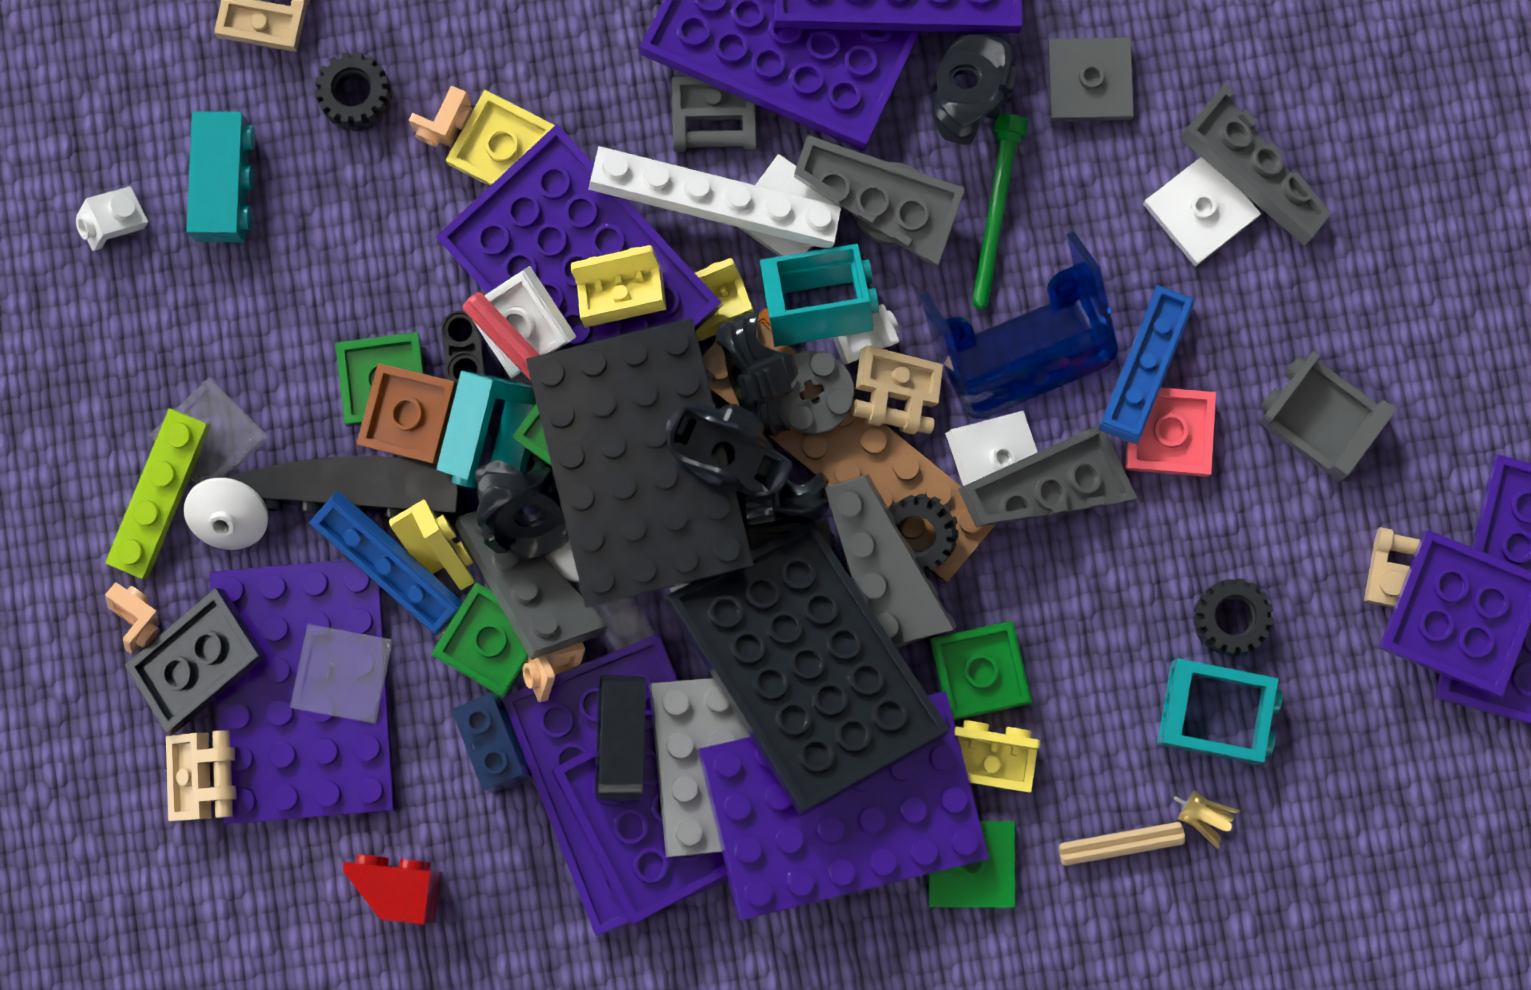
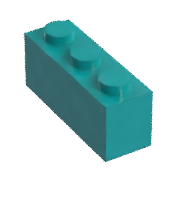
M192 111L187 233L195 242L245 243V230L251 229L252 210L250 205H246L247 190H252L254 184V172L252 165H248L249 150H254L255 129L253 125H250L242 112Z

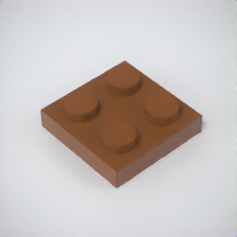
M378 363L356 444L438 465L458 383Z

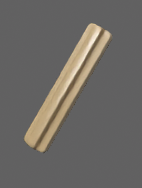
M1180 822L1061 843L1058 848L1061 863L1068 866L1184 844L1185 833Z

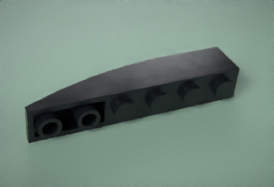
M382 456L330 457L289 462L228 477L229 479L240 481L255 490L263 499L268 511H282L283 505L299 506V512L317 514L332 495L340 491L365 515L366 511L382 512V518L388 520L424 499L437 518L444 515L449 522V517L457 518L461 515L463 486L451 482L453 475L436 470L437 465L409 458Z

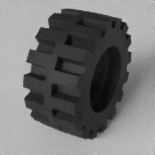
M349 52L341 53L342 58L337 60L335 56L329 59L330 65L328 67L323 65L319 70L321 77H316V98L327 118L333 124L336 123L339 128L346 130L349 127L352 131H360V127L365 126L368 130L373 127L372 123L374 121L380 123L384 119L383 113L390 110V99H392L393 95L390 81L380 64H377L374 58L370 56L366 58L360 52H355L354 56H350ZM353 77H361L367 80L371 86V92L362 104L346 106L338 100V89L345 80Z
M927 494L907 496L889 509L896 520L895 525L901 535L905 521L912 517H922L928 520L934 527L936 535L933 546L923 551L913 549L917 556L915 559L923 573L929 570L932 571L943 564L954 551L957 545L956 540L959 538V530H956V524L958 523L956 516L952 517L950 514L952 509L947 504L943 506L940 503L941 499L935 496L929 498Z
M1240 578L1225 579L1213 584L1201 595L1194 608L1193 624H1196L1197 630L1195 631L1197 636L1203 639V644L1207 648H1212L1215 650V653L1221 655L1237 656L1254 650L1267 639L1270 634V627L1273 626L1274 618H1271L1273 607L1266 599L1268 598L1267 594L1257 589L1258 585L1253 582H1245V579ZM1237 600L1243 603L1249 610L1250 624L1242 634H1227L1217 624L1216 612L1224 601Z

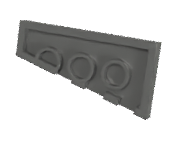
M1224 83L1179 138L1303 245L1307 244L1331 212L1298 172L1291 173L1283 164L1282 156L1284 154L1274 142L1269 145L1254 128L1258 122L1248 110L1244 112L1239 110L1230 99L1234 93Z
M809 135L794 172V178L938 269L965 191L964 187Z
M1100 424L958 489L976 527L1128 503L1138 498L1107 433L1098 430Z
M869 474L825 487L853 582L893 644L954 630L957 627L950 613L947 614L937 597L939 595L931 580H927L915 559L917 557L910 544L906 543L895 525L896 520Z
M478 510L457 517L455 523L457 531L531 660L606 633L608 624L592 607H585L583 597L545 557L527 562L522 561L510 551L505 554H497L484 544L483 529L477 525Z

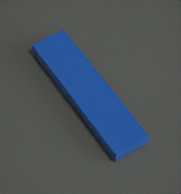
M1156 285L1098 430L1138 445L1196 299Z
M340 491L333 494L309 522L434 635L444 627L462 605L463 601Z

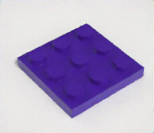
M1427 529L1423 531L1378 648L1497 698L1502 697L1531 623V572Z

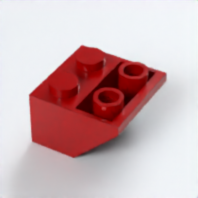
M357 854L356 862H343L342 871L380 920L416 924L435 923L442 872L432 871V862L400 859L399 867L388 866L389 857Z

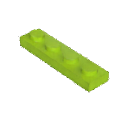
M168 409L105 561L106 564L141 579L149 578L211 428L210 424L175 409Z

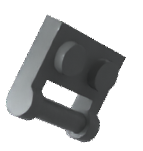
M672 77L674 152H686V148L743 147V151L756 150L755 104L693 77ZM743 120V130L686 131V121Z

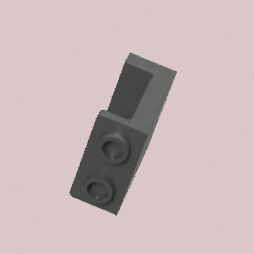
M1313 350L1306 359L1298 355L1284 374V376L1290 379L1281 392L1274 388L1259 407L1265 411V414L1258 423L1340 482L1350 474L1397 409L1385 400L1380 401L1378 404L1319 362L1320 354Z

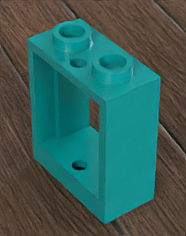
M858 244L760 260L774 347L874 331L872 314L879 313L878 298L875 288H867L868 284H873L869 259L861 260ZM853 282L856 299L785 310L783 293Z
M461 371L436 470L453 475L451 482L470 488L477 487L475 472L480 468L478 465L495 398L504 399L506 402L490 462L495 460L502 461L525 473L530 451L516 442L512 435L536 404L533 386L513 380Z
M1178 658L1171 662L1157 745L1252 764L1264 763L1265 756L1271 757L1275 745L1276 734L1274 731H1270L1272 715L1279 714L1282 704L1283 691L1277 689L1279 678ZM1192 675L1261 688L1251 749L1182 735Z

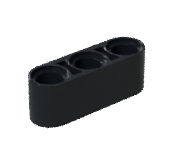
M454 311L448 314L441 324L447 380L458 383L457 373L465 365H474L478 368L477 374L488 376L483 335L464 311ZM469 325L473 329L471 336L467 340L457 342L452 339V333L456 327ZM492 410V414H491V418H490V422H489L488 429L490 428V426H491V424H492V422H493V410Z
M600 675L595 768L596 800L641 801L644 772L645 676Z

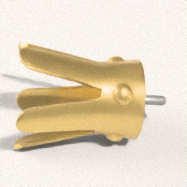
M1193 790L1186 802L1177 796L1174 797L1175 801L1184 805L1177 819L1192 825L1219 849L1221 837L1207 823L1223 831H1230L1232 829L1230 822L1234 820V817L1228 812L1239 813L1241 810L1209 801L1195 790Z

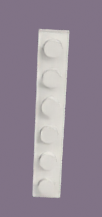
M600 146L598 147L588 190L824 249L833 247L841 210L840 206Z

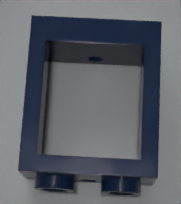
M489 693L451 709L482 791L495 794L533 778L501 698L493 693Z

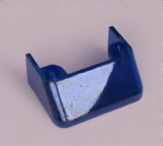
M1074 231L1066 234L1073 266L1058 272L1047 285L1049 304L975 334L969 321L963 317H951L944 320L928 292L920 295L935 348L959 402L969 417L974 419L990 417L1107 367L1115 359L1118 353V345L1101 269Z

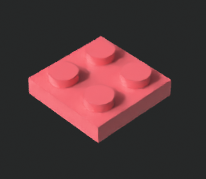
M1160 388L1138 445L1127 441L1125 470L1209 477L1212 469L1216 392Z

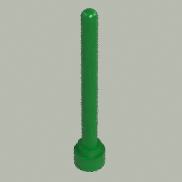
M999 114L994 127V133L997 135L996 141L1000 143L972 300V304L977 310H984L989 304L1016 146H1020L1021 140L1025 139L1027 135L1029 120L1013 114Z

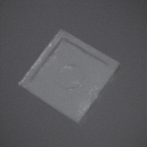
M208 378L176 409L211 425L190 476L196 484L211 478H228L269 438L211 378ZM162 423L149 435L154 441L158 436Z
M307 624L290 708L376 724L393 640Z

